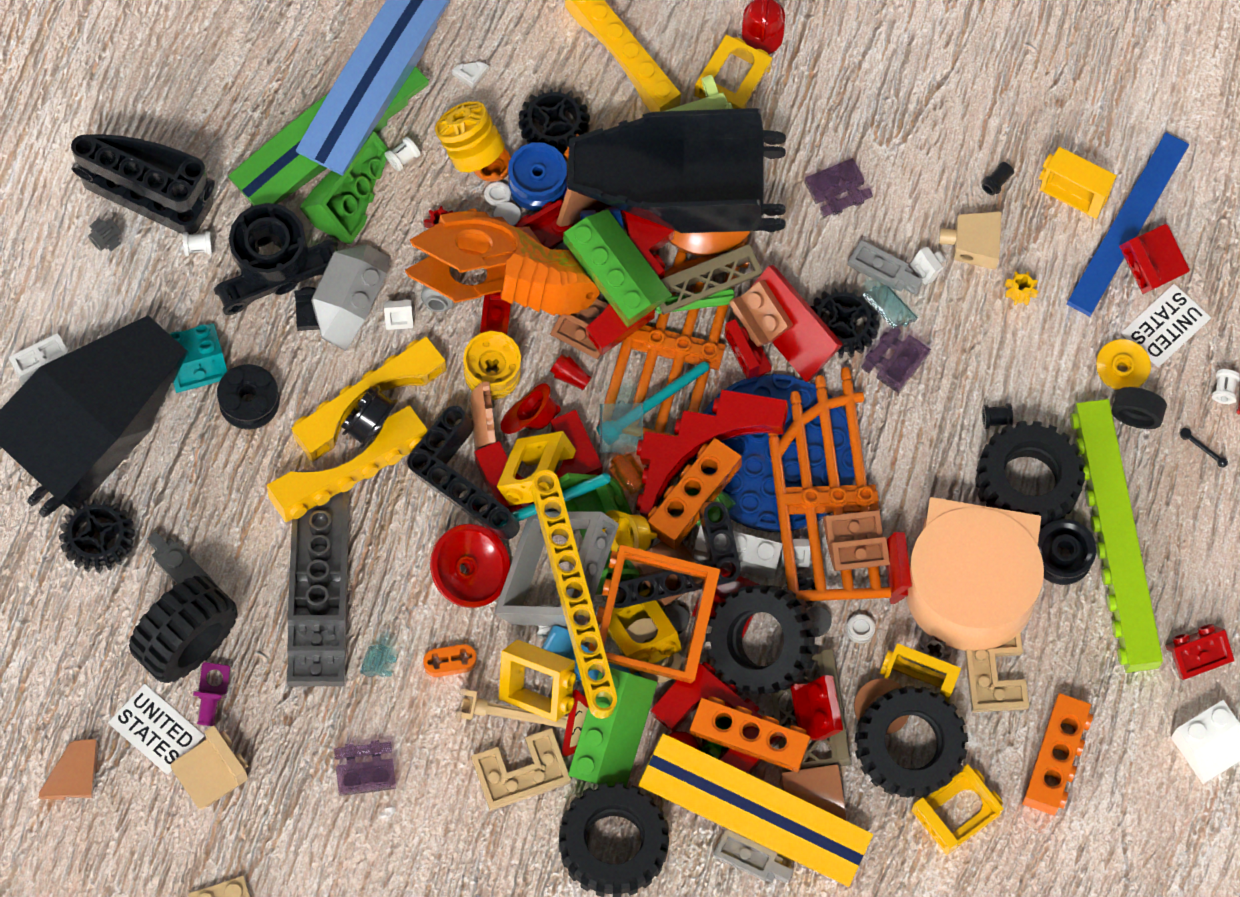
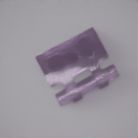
M853 158L805 177L804 180L815 204L826 201L827 205L820 207L823 217L831 214L834 216L843 212V209L852 205L857 207L864 204V200L873 197L869 187L863 190L857 189V187L864 185L865 180ZM844 192H848L849 194L848 196L841 198L839 200L835 197Z
M893 326L889 332H884L880 337L878 346L874 350H870L865 356L866 361L862 364L861 368L865 372L870 373L874 367H879L881 370L876 378L899 394L928 357L931 349L910 334L902 342L898 339V336L902 333L901 330ZM889 348L895 350L889 360L883 357Z
M379 740L371 741V744L354 746V743L345 744V747L334 748L335 760L347 759V764L336 766L339 796L396 789L393 758L381 759V754L392 753L391 741L380 743ZM372 755L373 761L356 763V757Z

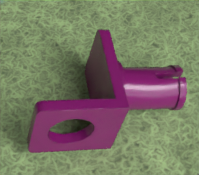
M208 662L202 664L199 690L193 692V696H198L201 699L197 724L215 726L217 703L221 699L227 698L231 669L229 665ZM216 669L222 673L223 680L220 685L212 686L208 683L207 674L211 670Z

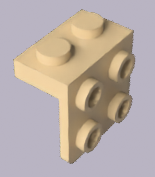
M214 725L204 731L207 738L205 741L171 763L173 773L197 808L201 810L207 808L248 780L245 771L248 768L247 763L240 753L233 754L229 748L232 742L224 730L218 732Z

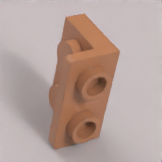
M765 280L757 282L742 296L729 301L734 315L742 322L749 338L758 347L772 343L793 326V323Z

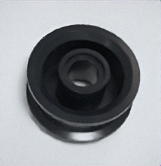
M252 364L236 366L225 373L218 384L217 398L220 411L225 420L231 425L245 430L257 429L268 424L275 417L280 403L278 387L272 374L263 367ZM246 394L255 395V397L250 401H245L242 399V397Z
M379 385L376 389L370 386L357 404L361 409L358 411L354 408L341 425L345 429L342 435L347 433L361 443V449L379 430L398 402V399L392 401L381 393Z
M1058 519L1046 524L1039 532L1038 547L1042 555L1045 580L1057 585H1070L1082 580L1088 574L1095 560L1097 548L1092 533L1084 525L1070 519ZM1060 547L1067 548L1071 555L1062 556L1057 549Z

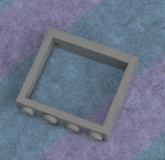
M545 512L546 515L552 518L560 515L559 512ZM568 512L572 529H587L579 551V557L590 598L593 602L619 524L603 512ZM536 514L527 518L494 613L512 625H556L567 627L562 605L560 607L523 606L545 544L543 534L540 532L541 526L538 515ZM572 588L566 591L567 595L571 598L581 596L580 591ZM582 615L573 618L575 623L581 626L585 625L587 620Z

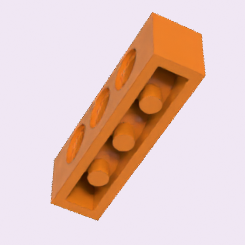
M716 438L709 445L706 443L702 446L697 454L698 459L695 463L685 467L680 476L681 480L676 486L672 485L669 487L664 495L665 500L659 507L655 506L647 516L650 530L656 532L657 538L674 550H676L700 520L699 510L705 502L715 501L742 467V456ZM706 468L716 470L712 475H707L702 471ZM689 489H697L699 491V494L695 496H690L686 493V491ZM672 510H680L683 512V514L678 517H673L669 514V512Z
M1061 693L1058 694L1022 805L1051 815H1055L1058 808L1064 809L1069 795L1064 789L1067 781L1072 783L1077 766L1072 764L1075 755L1081 756L1085 740L1081 739L1083 729L1088 731L1093 719V714L1089 713L1090 703ZM1061 725H1071L1074 729V733H1064L1061 729ZM1052 751H1063L1066 759L1057 760L1053 756ZM1053 776L1056 778L1058 785L1055 787L1047 785L1044 777Z
M709 696L708 700L701 698L690 727V735L799 773L810 743V736L806 735V730L790 725L789 729L780 726L777 719L769 716H763L762 719L752 716L751 710L744 707L736 706L735 709L726 707L723 700ZM720 717H728L731 719L732 725L730 728L722 730L716 726V721ZM746 727H756L759 730V735L755 739L745 738L743 731ZM775 736H782L787 743L783 748L775 749L770 745L771 739Z

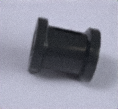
M1006 403L1005 406L1000 407L983 405L982 422L984 429H989L990 426H1007L1009 424L1013 426L1011 403Z

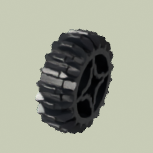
M550 86L548 93H544V91L539 89L538 97L531 94L529 102H524L522 105L523 110L519 112L520 121L518 122V127L522 130L521 137L527 139V144L546 143L555 147L559 152L562 150L566 151L569 147L570 138L576 137L577 134L588 133L590 130V125L588 124L590 122V115L587 113L586 104H582L580 96L573 98L572 90L564 94L562 87L558 89V92H553V88ZM566 111L574 117L575 125L570 123V120L565 117ZM534 119L538 120L539 124L543 126L542 133L535 128L533 124Z
M846 286L842 288V292H838L833 287L831 295L824 290L821 298L816 297L813 300L814 306H810L820 318L827 310L830 312L831 320L828 321L827 326L836 336L844 338H838L843 344L837 351L840 359L843 358L844 352H847L848 356L852 358L854 357L855 350L862 354L865 349L864 346L871 347L872 339H875L878 334L876 329L880 325V322L876 320L879 315L878 310H872L874 308L873 301L866 302V293L860 297L857 296L858 290L856 288L852 293H848ZM862 318L865 327L857 335L854 325L858 319Z
M94 498L93 505L89 506L88 502L83 500L82 505L84 508L79 509L73 506L72 509L75 515L66 514L65 519L68 523L60 525L61 530L64 532L59 534V540L63 542L61 549L63 552H67L66 558L68 561L75 560L74 565L77 568L84 565V569L88 573L93 566H95L97 573H101L102 566L105 565L111 571L113 569L111 563L115 561L118 565H121L122 560L120 556L129 557L130 552L127 548H132L135 545L134 541L130 539L136 536L135 530L131 529L134 523L132 519H127L129 514L126 510L120 511L118 503L110 507V501L105 499L102 505H100L98 499ZM95 518H107L112 520L114 523H110V521L107 523H100ZM87 522V528L76 537L79 528ZM93 527H96L97 532H100L101 545L95 539ZM119 534L116 543L110 549H107L109 541L116 538V535ZM81 548H95L99 553H87L82 551Z

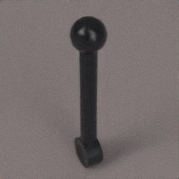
M1183 428L1181 430L1180 437L1183 440H1190L1216 460L1219 467L1224 468L1228 465V460L1225 457L1218 456L1192 436L1190 429Z

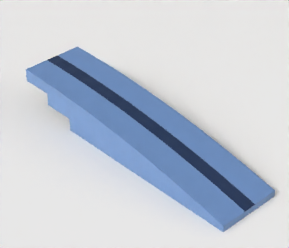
M386 0L325 98L299 143L296 152L343 176L423 56L424 47L437 29V22L449 5L450 0Z

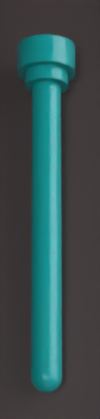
M706 361L699 363L617 420L609 422L606 420L598 425L596 429L602 440L607 445L616 441L623 428L706 373L710 369L709 363Z
M603 473L563 490L564 501L566 502L610 483L611 476L608 473ZM533 503L512 512V514L518 521L536 515L537 511ZM508 519L503 520L499 527L504 526Z

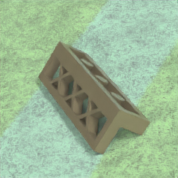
M750 244L661 279L670 293H680L677 302L668 306L664 302L659 306L662 314H667L759 277L763 272ZM750 262L754 271L743 274L736 271L735 268ZM723 272L730 274L727 282L722 284L710 280L711 277ZM732 275L737 276V278L731 280ZM695 283H705L702 292L698 294L685 290L686 287ZM708 285L712 286V288L706 290ZM683 295H685V296L688 297V298H685V299L681 300Z

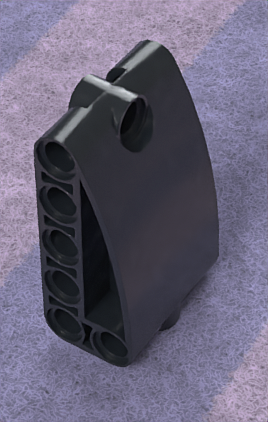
M79 135L71 143V150L75 159L71 169L81 178L82 184L87 190L180 234H183V232H188V234L196 233L212 208V192L215 181L207 177L205 165L197 157L159 143L118 135ZM114 183L117 185H121L118 188H110V186ZM138 194L144 196L142 199H134ZM160 206H164L167 208L163 211L157 210ZM185 216L193 217L188 222L181 221Z

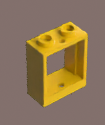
M1059 146L1054 155L1049 153L1043 164L1044 169L1039 177L1042 180L1040 191L1097 219L1110 196L1117 175Z
M515 640L502 650L498 700L557 722L564 715L568 714L574 705L572 695L573 685L576 680V674L574 673L575 661L521 640ZM525 666L553 676L552 699L524 688Z

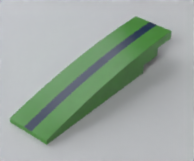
M416 66L373 131L375 133L387 126V120L405 108L411 97L428 86L429 80ZM328 94L287 125L228 175L232 183L253 206L264 203L279 204L327 169L297 153L296 149Z

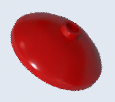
M462 524L447 530L435 543L430 557V570L435 586L448 601L464 608H478L495 601L501 595L510 569L509 555L503 542L492 531L476 524ZM461 564L466 567L465 573H462L460 570Z

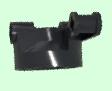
M264 203L251 206L243 211L231 225L229 234L232 257L241 269V275L223 281L214 288L215 294L220 297L224 306L222 309L225 315L237 314L259 298L272 293L276 295L286 294L295 289L297 283L314 276L323 275L331 259L330 255L332 256L334 252L338 251L337 240L328 239L308 248L302 222L293 211L282 205ZM274 241V245L281 249L272 255L259 254V247L265 246Z

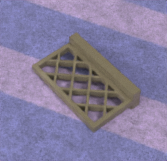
M833 649L821 651L822 654L812 656V659L818 662L819 672L813 680L808 677H804L803 680L810 683L824 675L833 676L843 731L829 737L830 742L827 739L816 741L810 750L806 751L800 770L839 764L840 767L852 765ZM775 661L767 662V666L773 664ZM790 689L780 690L778 694L777 692L771 693L774 717L779 721V725L783 727L789 719L797 723L796 718L793 716L795 712L794 705L789 712L779 706V700L785 692L792 696ZM780 712L785 715V717H784V719H783L782 721H781V714H780ZM783 737L778 742L779 749L785 746V738ZM823 742L831 747L832 758L820 760L813 755V752ZM809 758H812L814 760L807 762ZM782 767L783 773L791 772V770Z

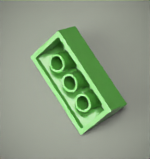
M608 209L585 217L564 232L563 242L627 328L672 297V294Z
M610 668L617 694L614 712L610 717L600 719L592 715L588 707L568 776L597 785L607 782V786H615V782H623L624 787H627L658 682ZM600 671L598 673L597 680L603 678V675ZM599 697L595 700L596 704L601 708H607L611 705L610 701L605 697Z

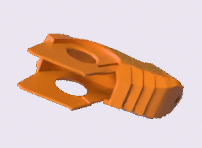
M475 208L440 215L438 224L410 239L413 247L430 256L405 269L407 276L446 296L454 303L501 292V299L511 304L515 301L523 307L529 306L537 312L543 310L553 316L555 314L571 316L572 313H579L581 310L588 309L600 294L598 287L586 275L570 250H551L544 247L529 226L514 227L508 224L503 217H490L487 212H481ZM450 267L457 269L459 273L484 268L487 271V277L482 283L477 285L462 284L451 276Z

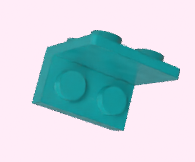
M214 323L202 324L185 331L170 333L188 351L173 383L176 393L220 382L221 378L228 371Z

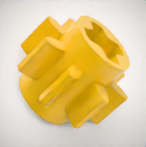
M1017 271L1014 272L1013 280H1006L1005 286L1009 289L1006 291L1005 297H1011L1015 306L1018 303H1024L1028 306L1030 297H1037L1038 291L1033 288L1037 286L1038 280H1032L1028 271L1025 274H1019Z

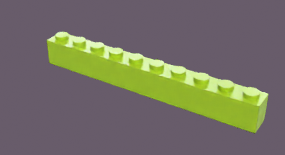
M1109 399L1076 403L1073 413H1070V424L1072 430L1076 429L1078 439H1075V444L1080 450L1078 455H1081L1085 464L1083 472L1085 473V481L1088 490L1085 492L1086 503L1088 507L1092 506L1091 528L1093 533L1097 532L1099 541L1096 542V553L1098 559L1103 561L1104 568L1101 569L1102 582L1104 585H1108L1107 607L1109 612L1113 611L1115 620L1112 622V632L1114 638L1119 639L1120 648L1117 649L1118 661L1120 665H1124L1125 673L1159 669L1163 662L1110 402Z

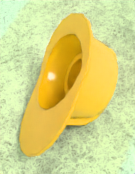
M609 510L605 513L619 524L610 549L611 551L617 552L620 545L645 551L649 548L651 540L657 537V533L650 530L649 523L644 516L629 515L618 510Z

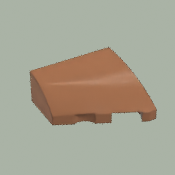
M482 382L473 390L470 396L475 451L496 443L489 382Z
M88 739L70 742L39 791L38 798L51 800H66V797L93 798L95 773H97L99 752L97 740Z
M838 765L800 770L799 773L794 771L781 773L780 780L783 791L846 821Z

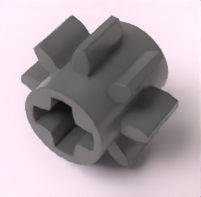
M98 218L89 225L92 233L88 235V238L99 251L105 248L111 252L121 244L118 241V237L122 235V232L111 219L104 221Z
M932 636L928 643L923 640L920 641L919 646L923 651L919 652L927 655L928 653L937 652L938 656L934 655L933 657L945 661L943 658H950L951 651H945L944 646L946 642L936 641L934 636Z

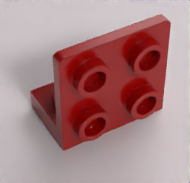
M1168 224L1159 226L1119 246L1142 294L1190 271Z

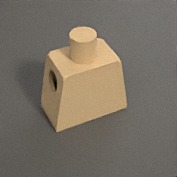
M1002 212L958 215L955 229L940 228L939 244L954 245V259L956 261L996 270L1000 256Z

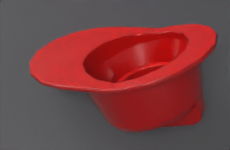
M754 0L745 8L742 40L748 46L764 50L768 54L777 51L782 44L785 27V12L781 5L775 0Z
M547 383L537 385L527 396L506 412L500 424L504 434L516 433L524 427L541 430L550 423L551 419L556 417L561 408L550 396L551 390Z

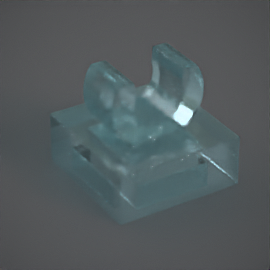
M382 644L370 646L366 652L360 673L368 677L377 675L381 677L392 676V672L385 669V663H396L397 659L393 655H388L390 648Z

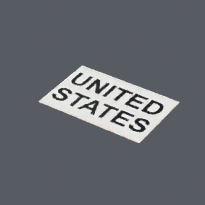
M1173 284L1126 327L1121 334L1127 340L1134 341L1142 346L1149 355L1150 361L1159 368L1204 326L1211 317L1179 287Z
M146 684L108 722L110 726L166 775H169L172 771L171 763L193 749L205 736Z

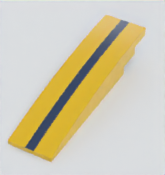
M663 733L637 785L847 887L850 886L873 837L872 833Z

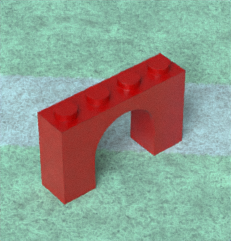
M573 410L551 419V432L563 431L576 449L574 457L563 460L561 467L555 473L558 479L567 473L603 474V466L577 411ZM500 441L474 451L476 465L492 498L507 507L511 513L534 503L510 506L497 488L508 461ZM516 473L515 479H525L524 477Z
M705 661L702 664H698L693 683L677 680L650 710L652 716L671 732L676 731L687 717L698 708L701 698L708 700L709 696L723 700L725 706L735 709L736 706L744 707L752 711V716L760 719L763 718L758 713L760 708L749 698H746L745 701L736 694L738 692L733 684L728 685L725 681L721 682L714 676L716 674L714 668ZM749 726L744 729L743 735L747 739H755L759 735V730L754 726ZM782 736L773 737L770 745L774 748L782 739ZM729 749L720 759V761L748 774H751L762 762L758 758Z

